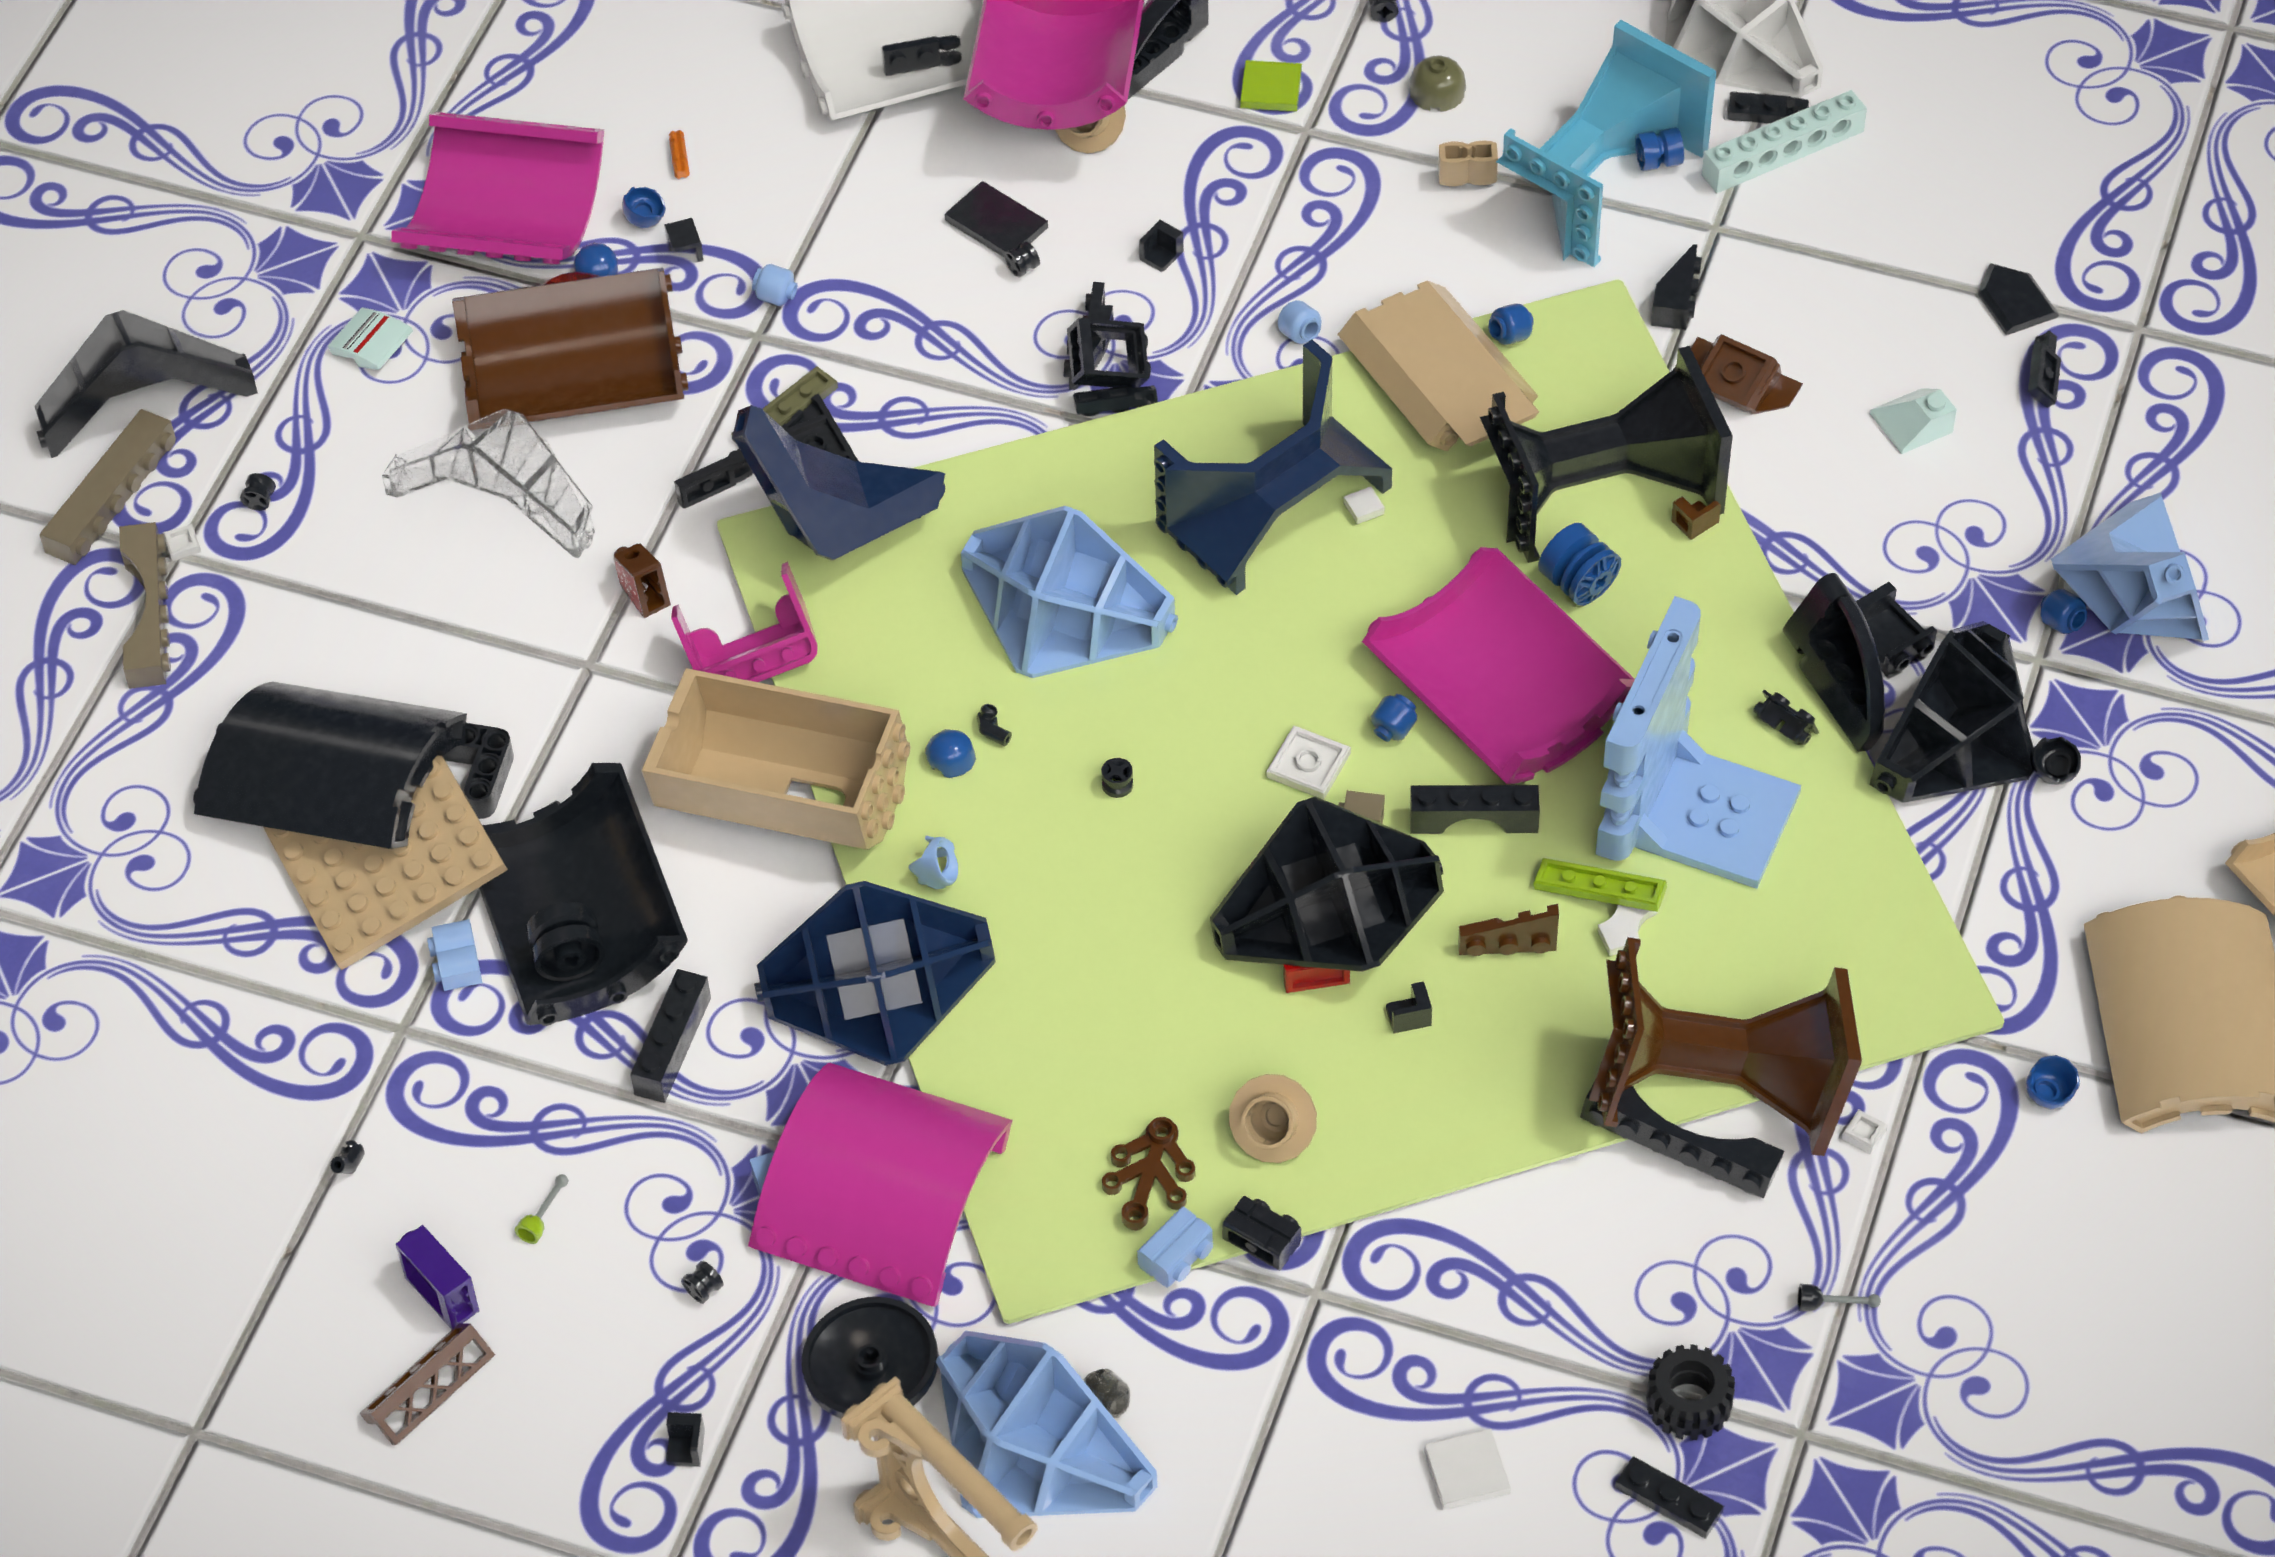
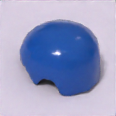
M631 187L628 193L624 194L622 200L624 217L630 224L639 228H649L656 225L663 218L666 211L663 198L656 190L648 187Z
M591 243L583 246L574 260L576 276L579 279L617 274L618 260L615 253L603 243Z
M944 729L931 737L925 748L927 761L933 770L935 768L940 770L946 778L965 774L972 769L976 761L975 751L970 738L959 730Z
M2058 1055L2042 1057L2032 1067L2026 1078V1090L2029 1097L2040 1106L2051 1110L2064 1107L2071 1101L2080 1086L2077 1068L2068 1059Z

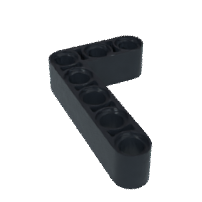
M466 723L464 745L451 749L443 757L445 761L472 765L464 787V794L477 817L485 819L493 815L497 808L514 760V753L510 735L506 730Z

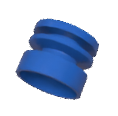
M1573 523L1558 532L1547 544L1538 562L1539 571L1555 586H1560L1562 592L1569 596L1577 605L1584 606L1603 595L1612 585L1621 568L1620 556L1604 542H1599V538L1582 523Z

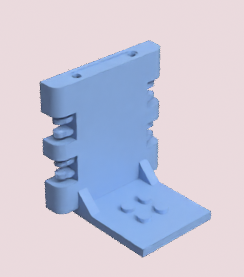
M1675 596L1659 630H1653L1647 645L1649 651L1624 703L1619 702L1613 714V721L1615 722L1605 742L1603 767L1608 768L1609 772L1601 791L1600 806L1606 808L1603 820L1598 828L1596 855L1620 861L1629 857L1635 847L1757 889L1800 795L1801 785L1709 755L1687 734L1691 701L1687 694L1693 684L1695 662L1691 656L1698 643L1701 611L1694 602Z

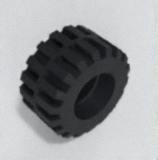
M1694 1344L1690 1345V1349H1685L1683 1345L1676 1346L1675 1352L1668 1349L1663 1352L1662 1358L1657 1357L1654 1361L1648 1378L1647 1410L1649 1414H1653L1652 1421L1656 1426L1663 1425V1432L1669 1435L1672 1431L1676 1433L1675 1438L1682 1440L1684 1435L1690 1436V1440H1698V1435L1702 1434L1704 1438L1712 1436L1713 1429L1718 1432L1723 1428L1724 1421H1728L1733 1406L1735 1377L1731 1376L1732 1369L1730 1365H1723L1724 1358L1720 1354L1713 1356L1712 1349L1705 1347L1704 1351L1699 1350L1698 1345ZM1691 1384L1702 1388L1708 1396L1699 1400H1687L1678 1396L1673 1389L1680 1385Z

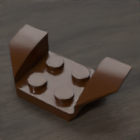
M1723 334L1717 336L1714 343L1697 337L1691 346V350L1714 397L1746 412L1751 410V414L1789 407L1803 386V383L1783 375L1781 366L1774 357Z

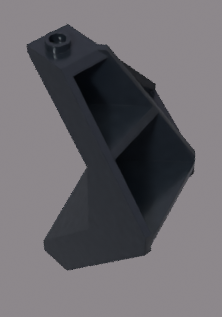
M125 310L117 311L104 316L34 406L41 430L36 431L41 448L48 447L51 458L57 457L111 397L171 378L247 397L258 393L253 372L245 353H236Z
M1984 621L1949 631L1940 643L1878 757L1869 785L1876 788L1879 792L1905 803L2024 781L2031 777L2035 771L2032 765L2034 747L2025 719L2024 696L2009 634Z
M1316 796L1299 801L1211 915L1210 922L1215 945L1225 960L1361 972L1380 966L1444 892L1441 876L1443 875L1442 864L1439 856L1435 855L1422 840Z

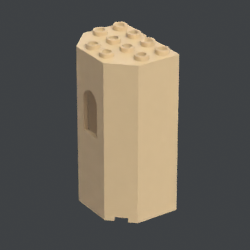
M688 668L685 669L667 710V722L664 727H660L642 768V773L654 806L866 850L883 841L886 831L891 830L894 824L896 806L902 803L905 795L904 779L906 763L910 753V742H907L905 735L906 727L905 724H902L899 710ZM795 781L838 790L845 795V802L842 806L788 795L787 792L791 782Z

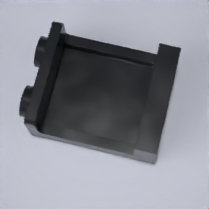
M1889 581L1856 601L1871 630L1877 647L1881 670L1886 677L1895 671L1904 670L1910 662L1918 657L1928 655L1935 647L1937 629L1934 626L1925 630L1895 601L1897 589Z

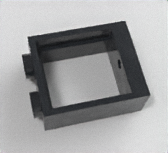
M1078 318L1067 328L1073 385L1113 388L1132 385V388H1138L1149 379L1151 365L1147 359L1148 337L1145 334L1144 323ZM1092 338L1125 340L1129 373L1095 370Z

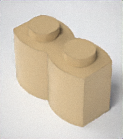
M1480 140L1469 144L1457 141L1440 144L1438 155L1439 184L1460 186L1467 183L1489 185L1497 182V143Z

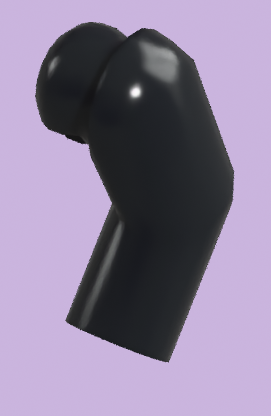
M984 704L981 707V712L977 714L980 733L984 737L1003 746L1008 745L1012 733L998 726L997 708L991 704Z
M355 1140L346 1141L347 1147L341 1148V1152L345 1157L333 1158L330 1163L331 1170L334 1173H354L365 1155L362 1144H357Z

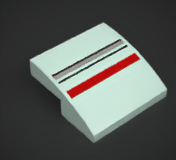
M361 308L332 340L328 348L332 355L353 358L358 367L379 370L413 330L411 326L390 315L368 308Z

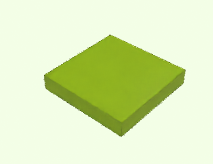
M1246 60L1240 108L1297 112L1302 63Z

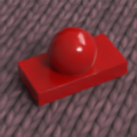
M1283 965L1286 993L1350 984V970Z

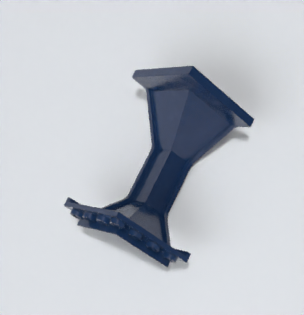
M1310 340L1303 345L1304 427L1254 461L1249 463H1194L1185 459L1164 439L1154 445L1155 504L1158 528L1163 533H1168L1174 538L1183 551H1188L1196 558L1198 564L1203 569H1208L1216 576L1218 582L1223 587H1228L1236 595L1246 589L1245 566L1248 559L1274 521L1286 510L1340 475L1363 476L1382 494L1392 488V468L1332 417V356L1314 340Z

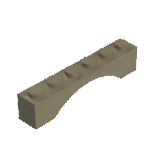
M156 522L120 526V552L125 569L137 578L146 592L145 609L141 621L133 635L123 645L124 674L129 689L166 684V672L171 671L169 653H165V647H170L168 629H164V623H169L168 607L163 604V599H168L167 583L163 581V576L168 574L166 559L162 557V552L167 551L165 535L159 534Z

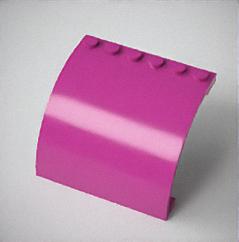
M443 112L429 114V126H434V136L423 193L411 222L406 228L399 227L392 230L391 242L400 243V247L405 249H418V245L429 246V251L446 252V248L457 249V254L475 255V251L486 252L485 256L489 258H503V254L514 255V260L531 261L532 257L543 258L542 263L560 264V260H564L574 254L585 235L596 197L605 129Z
M829 1062L810 1081L795 1105L782 1132L763 1184L748 1247L935 1307L939 1304L946 1275L945 1268L971 1190L990 1152L993 1151L999 1154L1005 1152L1013 1120Z

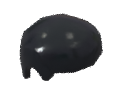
M2045 737L2033 748L2032 765L2036 775L2041 780L2049 784L2059 785L2072 781L2078 775L2081 769L2082 756L2077 746L2065 740V738L2047 739Z

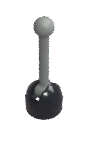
M1799 1284L1797 1303L1799 1311H1813L1821 1307L1823 1302L1868 1304L1870 1307L1876 1308L1880 1305L1881 1299L1876 1294H1872L1869 1297L1823 1295L1822 1291L1815 1285Z

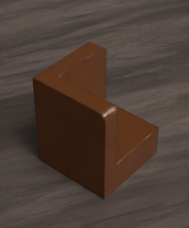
M1682 496L1673 502L1671 521L1692 540L1719 523L1721 504L1718 501H1714L1706 506L1701 501H1697L1691 505Z

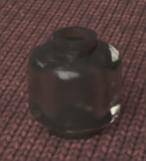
M1107 1368L1098 1369L1084 1378L1083 1381L1113 1418H1117L1126 1412L1130 1404L1131 1391L1127 1383L1114 1371Z

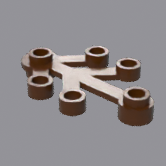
M1158 1117L1153 1119L1148 1124L1145 1135L1125 1145H1116L1111 1150L1112 1163L1116 1167L1125 1168L1117 1172H1108L1103 1176L1102 1189L1106 1194H1118L1122 1190V1184L1141 1176L1134 1199L1126 1202L1121 1211L1123 1224L1131 1230H1140L1148 1223L1147 1202L1155 1178L1165 1191L1167 1205L1171 1209L1179 1210L1181 1207H1185L1187 1203L1186 1191L1178 1187L1161 1161L1165 1150L1176 1165L1175 1174L1177 1179L1182 1182H1189L1194 1179L1195 1164L1186 1158L1176 1143L1179 1131L1176 1124L1169 1118ZM1160 1133L1167 1134V1136L1160 1137L1157 1135ZM1150 1148L1147 1157L1129 1165L1132 1155ZM1120 1153L1127 1155L1125 1158L1116 1157ZM1182 1168H1189L1191 1171L1183 1173L1180 1170ZM1109 1181L1117 1182L1115 1186L1107 1185ZM1176 1195L1182 1197L1179 1201H1174L1171 1198ZM1133 1216H1138L1141 1219L1131 1220L1130 1218Z

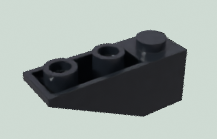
M1693 244L1656 284L1651 326L1686 330L1688 318L1694 319L1696 301H1692L1691 296L1697 297L1699 279H1695L1694 274L1700 275L1702 257H1697L1698 244Z

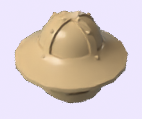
M1125 105L1107 117L1090 124L1073 128L1055 129L1061 141L1075 151L1087 154L1103 151L1116 142L1124 129L1126 119Z
M1264 1074L1250 1079L1236 1092L1230 1105L1229 1126L1235 1141L1246 1154L1262 1162L1281 1163L1296 1158L1310 1145L1316 1132L1317 1112L1311 1096L1300 1083L1284 1075Z

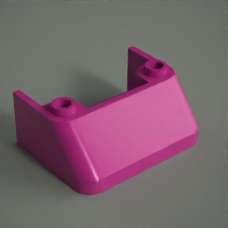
M788 562L782 563L781 576L789 594L782 596L775 606V613L779 623L725 645H722L718 634L710 628H699L690 632L679 604L673 606L671 620L693 670L761 682L807 664L816 657L818 651L817 640L805 602Z

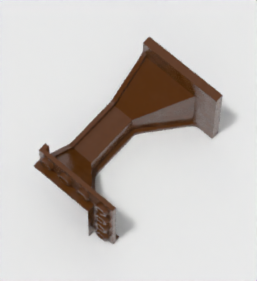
M1627 937L1623 950H1618L1616 961L1606 960L1613 1031L1588 1099L1598 1102L1597 1107L1598 1111H1602L1604 1126L1617 1127V1106L1624 1090L1654 1074H1664L1728 1083L1742 1087L1804 1129L1809 1136L1812 1155L1825 1156L1862 1063L1848 970L1834 967L1829 983L1824 990L1750 1019H1736L1673 1010L1661 1006L1639 982L1636 956L1641 940Z

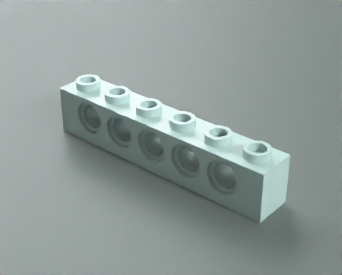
M1849 90L1704 151L1702 176L1716 193L1725 191L1864 132L1867 107L1852 90Z

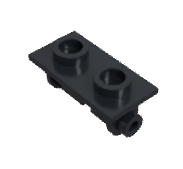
M1766 690L1762 691L1766 701L1764 703L1758 702L1753 710L1759 720H1762L1774 729L1783 720L1785 724L1779 732L1797 745L1800 743L1806 745L1811 739L1810 731L1817 735L1819 734L1814 723L1816 719L1810 713L1801 708L1797 712L1789 706L1790 701L1778 692L1772 695Z

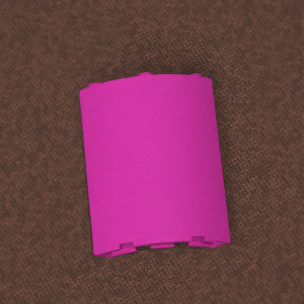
M984 0L963 99L993 118L1016 126L1033 129L1073 128L1107 117L1127 104L1144 0Z
M1480 547L1472 554L1470 561L1459 574L1439 592L1427 597L1421 604L1403 613L1378 617L1370 624L1368 633L1362 640L1506 784H1516L1532 780L1535 776L1534 773L1542 769L1549 773L1589 747L1604 733L1600 728L1612 718L1619 702L1624 703L1635 680L1498 548Z

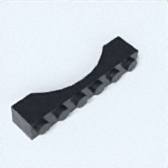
M1593 1085L1585 1098L1580 1118L1589 1121L1595 1126H1600L1616 1133L1625 1139L1650 1148L1654 1152L1675 1159L1686 1166L1709 1174L1715 1179L1743 1189L1747 1193L1765 1198L1778 1172L1784 1150L1754 1137L1719 1139L1682 1129L1652 1110L1638 1095L1633 1086L1624 1090L1621 1094L1617 1106V1127L1604 1126L1602 1111H1598V1102L1588 1100Z

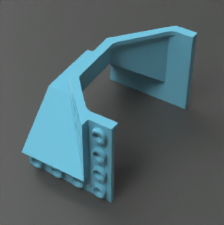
M1620 20L1614 26L1611 49L1576 113L1540 149L1515 136L1516 130L1510 128L1504 134L1503 155L1496 161L1552 193L1563 261L1571 254L1577 260L1585 262L1592 267H1595L1601 261L1598 251L1604 184L1589 176L1606 159L1636 154L1635 137L1640 133L1653 131L1658 135L1660 130L1677 127L1681 133L1684 149L1701 158L1704 156V151L1709 149L1716 70L1623 20Z

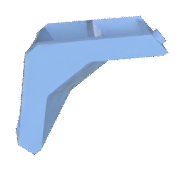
M2161 493L2128 503L2051 558L2054 570L2058 572L2108 627L2110 632L2114 634L2126 633L2202 639L2203 641L2209 640L2185 552H2180Z
M1062 506L974 530L961 551L962 572L1013 668L1019 674L1036 678L1159 648L1168 632L1172 633L1177 625L1178 616L1175 615V598L1082 511Z
M965 1330L947 1348L943 1355L938 1356L936 1364L940 1368L952 1445L1021 1515L1045 1516L1135 1512L1157 1488L1156 1469L1065 1357L1047 1343ZM960 1495L962 1507L975 1517L983 1518Z

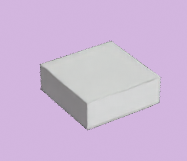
M1371 486L1344 496V505L1357 524L1385 514V507Z
M192 524L163 532L172 561L202 552Z
M1858 1109L1844 1130L1842 1140L1872 1154L1886 1133L1888 1124Z

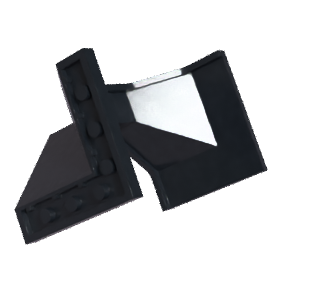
M1690 346L1678 348L1677 363L1674 369L1616 414L1546 432H1539L1510 421L1505 410L1506 395L1503 391L1492 394V406L1488 408V415L1480 417L1510 485L1506 543L1515 541L1517 550L1524 553L1528 563L1540 560L1539 553L1535 547L1537 514L1551 494L1560 489L1629 473L1699 494L1704 498L1707 506L1714 501H1718L1721 504L1720 515L1724 514L1733 435Z

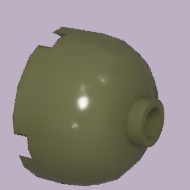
M1442 55L1424 58L1414 67L1410 77V97L1417 106L1430 111V107L1440 108L1439 112H1445L1456 108L1464 100L1466 91L1465 73L1452 58Z

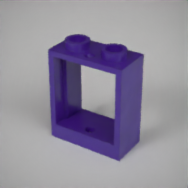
M423 1224L401 1237L400 1241L396 1243V1248L405 1279L451 1330L459 1323L466 1322L480 1311L471 1276Z

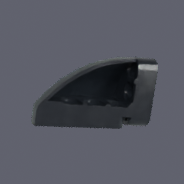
M1146 0L1141 14L1128 100L1184 53V43L1193 39L1208 26V0Z

